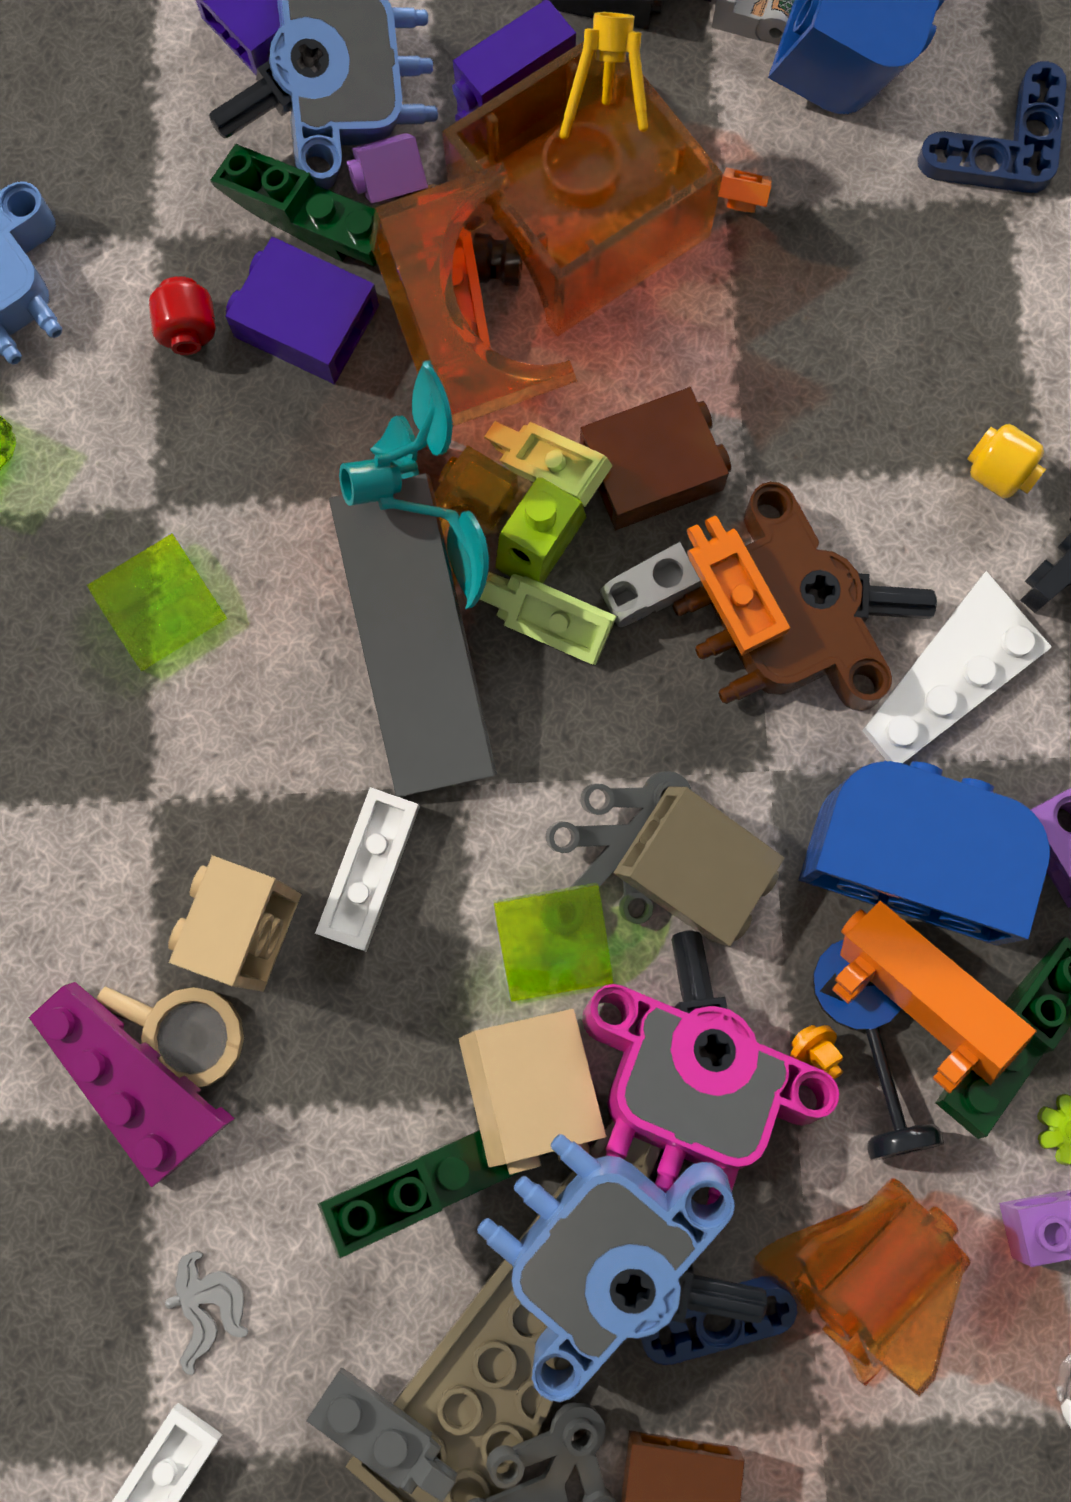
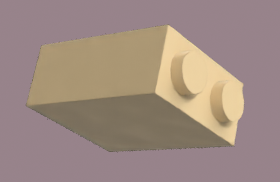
M574 1008L475 1030L459 1038L488 1167L507 1164L509 1174L540 1167L539 1155L553 1151L550 1144L558 1134H563L571 1142H576L587 1153H590L588 1142L606 1137Z

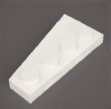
M986 571L870 719L862 732L886 761L904 763L1052 647Z

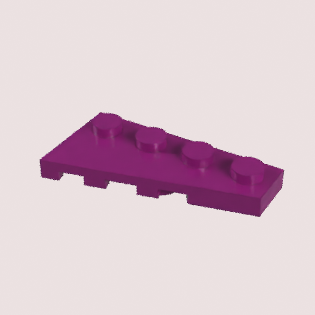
M76 982L63 985L29 1016L31 1022L151 1187L169 1176L235 1119L222 1107L215 1109L199 1095L201 1089L186 1076L179 1078L159 1061L161 1055L146 1042L139 1044L123 1030L124 1023Z

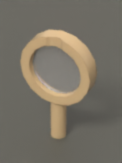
M105 986L96 999L111 1013L142 1026L141 1042H146L161 1055L159 1061L179 1078L186 1076L198 1087L212 1085L228 1075L240 1057L244 1041L242 1020L233 1004L217 992L196 987L176 990L159 1000L152 1008Z

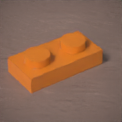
M726 167L718 197L728 199L726 205L728 208L754 213L756 205L767 207L772 177Z

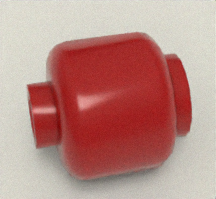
M171 277L163 280L159 287L150 294L149 312L152 334L159 344L172 349L176 354L191 355L199 352L202 346L208 344L214 338L216 324L212 297L208 290L197 284L195 280L188 277Z

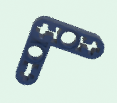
M1039 61L1028 68L1018 90L1013 140L938 131L930 134L924 140L917 158L920 171L926 177L938 181L1024 193H1038L1044 190L1052 181L1059 165L1067 85L1066 75L1062 68L1049 61ZM1037 80L1045 81V87L1049 89L1043 102L1036 103L1040 94V84L1036 83ZM1031 120L1043 122L1048 127L1049 134L1046 136L1033 135L1027 129L1026 122ZM936 149L944 150V157L947 158L945 163L937 161V154H934ZM1034 151H1040L1036 165L1037 170L1041 171L1039 176L1032 175L1031 167L1027 166ZM962 152H968L964 166H960L963 158L960 157ZM980 155L991 156L998 163V170L993 172L981 170L976 165L975 158Z
M630 1275L626 1285H634L635 1280L640 1276ZM773 1276L754 1278L739 1284L763 1288L767 1292V1297L774 1296L777 1301L775 1303L776 1313L773 1315L765 1314L762 1322L744 1324L742 1320L732 1319L726 1329L712 1332L703 1326L705 1316L708 1313L687 1309L685 1319L692 1317V1322L698 1335L697 1338L691 1339L686 1320L684 1323L670 1321L666 1326H669L672 1332V1343L662 1345L658 1331L653 1335L641 1337L642 1345L647 1356L655 1363L661 1365L677 1364L779 1335L787 1331L794 1324L797 1317V1304L787 1284L780 1278Z

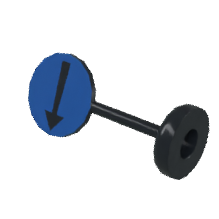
M844 939L832 944L817 961L813 973L814 995L822 1011L835 1023L852 1030H866L894 1131L874 1136L868 1141L867 1150L870 1161L905 1155L943 1145L942 1133L936 1125L923 1124L907 1127L878 1028L889 1023L902 1008L872 982H869L849 1004L832 990L837 984L835 978L850 963L840 956Z

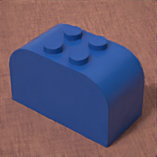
M794 0L768 78L827 111L837 114L855 113L870 103L926 50L936 32V25L932 24L936 11L941 7L944 0Z
M882 761L866 765L853 773L827 796L819 810L798 881L874 906L881 900L895 913L996 946L1029 939L1049 864L1050 846L1042 823L1028 807L1014 799L993 793L994 786L987 782L973 778H963L959 782L941 776L943 771L939 767L919 761H913L910 765L893 761Z

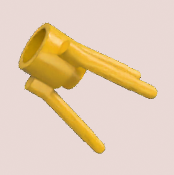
M597 12L594 13L593 28H585L583 50L560 130L561 139L566 140L570 135L594 50H596L595 59L604 61L602 103L605 106L610 105L612 100L615 62H625L626 52H628L638 129L640 132L647 131V107L640 57L642 33L633 31V15Z

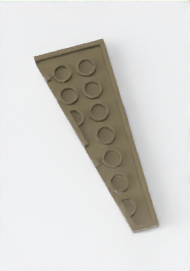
M612 1119L604 1128L606 1137L595 1140L589 1148L590 1153L588 1154L594 1159L604 1157L607 1154L606 1147L615 1125ZM634 1137L627 1157L624 1160L631 1163L649 1178L661 1149ZM573 1170L554 1193L553 1197L555 1199L577 1176V1173ZM537 1215V1217L533 1220V1222L530 1224L527 1230L520 1237L519 1241H521L522 1237L528 1232V1230L535 1224V1222L541 1216ZM503 1259L393 1402L395 1406L432 1432L431 1438L441 1446L436 1457L457 1472L456 1482L443 1502H467L473 1498L487 1499L508 1490L497 1487L488 1473L486 1462L490 1452L498 1446L508 1445L512 1447L536 1437L553 1401L544 1398L538 1393L532 1380L535 1345L547 1326L525 1308L515 1296L512 1286L513 1266L505 1259ZM561 1357L550 1358L546 1361L549 1367L557 1370L568 1368L570 1363ZM353 1455L346 1464V1468L385 1502H440L418 1485L412 1495L401 1487L399 1489ZM507 1460L502 1462L497 1468V1473L509 1471L514 1461Z

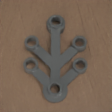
M662 771L652 775L643 787L609 788L604 784H590L584 788L581 793L580 802L583 809L590 814L603 815L608 813L612 807L642 808L628 824L574 826L569 822L558 821L549 826L546 831V842L553 851L569 853L576 847H607L568 890L558 888L551 890L544 896L540 904V914L548 926L565 932L575 929L581 923L585 913L584 904L615 871L661 799L662 791L667 787H688L692 790L688 781L683 776L671 771ZM596 789L601 790L605 795V803L599 809L593 808L589 801L591 793ZM565 827L569 830L571 839L566 846L559 847L555 843L554 835L559 828ZM623 881L624 896L619 902L621 916L634 924L645 923L653 913L651 899ZM635 898H640L644 903V911L638 917H632L628 911L630 902ZM564 901H569L573 907L571 917L567 920H559L556 914L558 905Z
M568 1403L555 1413L550 1431L512 1447L508 1445L496 1447L490 1452L486 1467L493 1483L499 1488L508 1490L487 1499L473 1498L467 1502H568L564 1486L574 1466H576L585 1493L581 1502H616L611 1492L605 1488L596 1457V1452L602 1446L605 1438V1424L602 1417L595 1408L588 1404ZM587 1429L583 1436L571 1441L573 1434L577 1430ZM551 1458L542 1475L517 1485L523 1477L525 1467ZM507 1460L514 1461L509 1471L497 1473V1468L502 1462Z

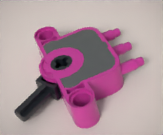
M688 930L674 934L671 939L682 1002L672 1007L625 986L610 984L601 987L595 992L583 1010L582 1022L584 1029L590 1037L624 1052L608 1096V1110L615 1125L606 1147V1156L625 1159L635 1137L664 1150L657 1169L658 1176L655 1184L665 1193L674 1184V1181L678 1179L684 1159L693 1163H713L722 1168L728 1177L732 1192L738 1171L751 1165L765 1151L776 1117L800 1126L816 1122L835 1110L839 1102V1090L832 1076L825 1071L757 1043L754 1032L746 1021L727 1008L726 998L713 997L702 935L698 931ZM606 1002L616 1006L621 1013V1024L611 1025L604 1022L599 1016L598 1004ZM704 1046L707 1053H716L717 1061L713 1064L710 1058H701L699 1051ZM800 1085L807 1086L815 1094L817 1100L815 1110L808 1109L800 1101L798 1095ZM710 1187L706 1205L718 1200L721 1192L714 1187Z

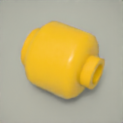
M1011 424L1003 425L998 430L990 427L967 458L968 461L973 463L970 471L971 477L1003 499L1012 497L1019 489L1028 494L1046 470L1038 464L1044 455V448L1041 443Z

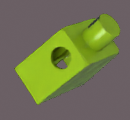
M538 477L499 535L495 568L510 577L513 574H517L544 583L586 519L582 502L546 479ZM518 550L525 553L530 561L523 560L517 556Z

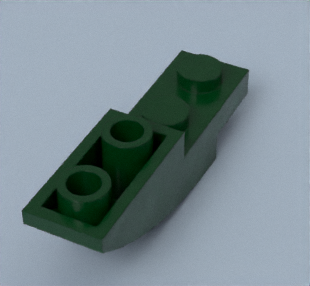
M236 143L210 180L215 188L253 215L341 262L348 255L375 266L399 229L394 216L319 187L309 172L306 173L304 170Z
M1066 936L1061 938L1039 961L1004 1003L1036 1030L1026 1048L991 1086L971 1070L950 1094L944 1089L935 1102L977 1139L988 1136L1043 1054L1054 1051L1071 1026V940Z
M479 1129L371 1177L317 1204L337 1258L340 1259L443 1211V1208L520 1172L509 1174L507 1164L488 1167Z

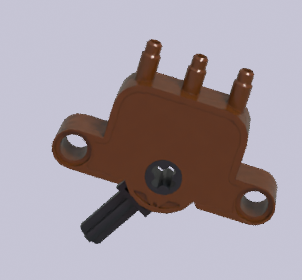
M779 482L763 483L754 490L745 511V525L754 541L746 545V548L790 626L788 633L742 656L704 586L674 601L672 604L673 610L677 616H682L711 604L724 630L697 645L695 648L697 656L704 660L734 647L748 673L719 690L718 694L723 703L728 704L734 700L743 699L759 690L769 694H786L827 675L836 694L846 707L857 711L871 709L888 693L892 685V675L890 668L865 625L866 620L869 618V615L918 619L933 618L937 607L935 591L932 589L869 585L870 574L858 573L846 558L833 551L817 549L819 540L795 496L787 486ZM761 505H771L778 510L780 517L775 519L766 518L759 512L758 507ZM810 589L817 590L818 598L824 599L822 604L815 603L814 595L808 594ZM864 675L873 682L874 693L863 694L858 691L854 686L853 676Z

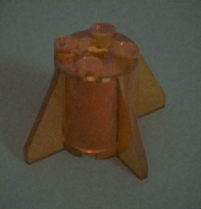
M891 1178L866 1204L779 1238L764 1247L754 1257L762 1268L796 1295L808 1314L816 1309L826 1323L822 1330L844 1351L857 1380L865 1387L880 1372L882 1367L919 1397L935 1381L962 1276L971 1264L968 1256L953 1239L958 1233L956 1224L941 1209L932 1206L927 1211L915 1201L914 1196L905 1185L897 1179Z

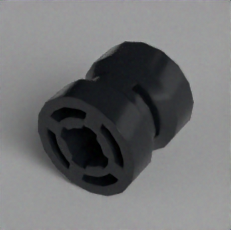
M475 233L473 249L479 283H487L491 279H498L504 285L520 286L524 237L508 236L505 240H495L491 234Z

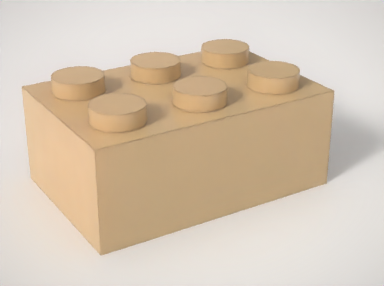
M212 855L208 867L202 865L193 879L190 896L195 899L187 918H180L171 933L168 948L173 953L169 963L233 987L264 992L302 894L276 878Z

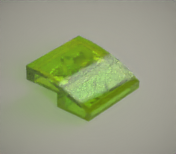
M173 533L87 585L97 604L141 672L227 619L222 608Z
M597 883L493 901L511 1002L614 984L599 885Z

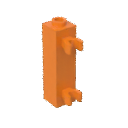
M881 900L868 913L862 909L858 910L844 925L841 933L845 937L840 956L850 964L835 978L837 984L832 990L849 1004L869 982H872L947 1047L952 1053L937 1068L938 1072L932 1079L949 1094L963 1081L971 1070L991 1086L1026 1048L1035 1034L1036 1030Z

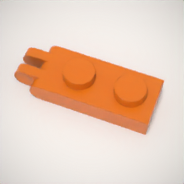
M714 515L705 520L706 528L712 538L708 541L698 524L687 529L688 537L694 547L688 550L687 554L740 654L743 656L787 634L790 626L738 532L734 528L726 532L718 517Z

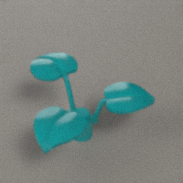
M427 360L423 362L420 368L412 397V415L419 429L416 439L408 420L403 415L394 416L390 420L383 436L370 449L375 454L374 459L341 464L339 471L340 487L343 498L349 506L378 502L380 510L398 509L446 519L450 524L447 535L449 560L456 579L467 599L465 609L474 607L479 601L486 586L489 570V554L486 539L474 514L471 511H465L459 516L455 510L393 498V494L401 492L402 479L419 475L416 462L418 450L425 448L428 444L433 455H443L447 452L452 439L453 421L448 397L438 375L433 369L431 361Z

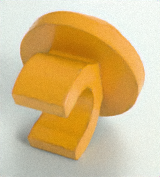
M811 1025L795 1036L792 1041L793 1049L790 1057L825 1071L833 1079L843 1074L842 1069L837 1065L843 1061V1056L834 1046L837 1034L830 1026L816 1027Z

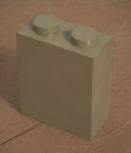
M668 787L613 874L692 929L700 932L701 935L710 941L730 947L733 941L741 938L748 930L752 921L750 914L759 899L767 895L775 886L779 877L777 870L785 857L688 787Z

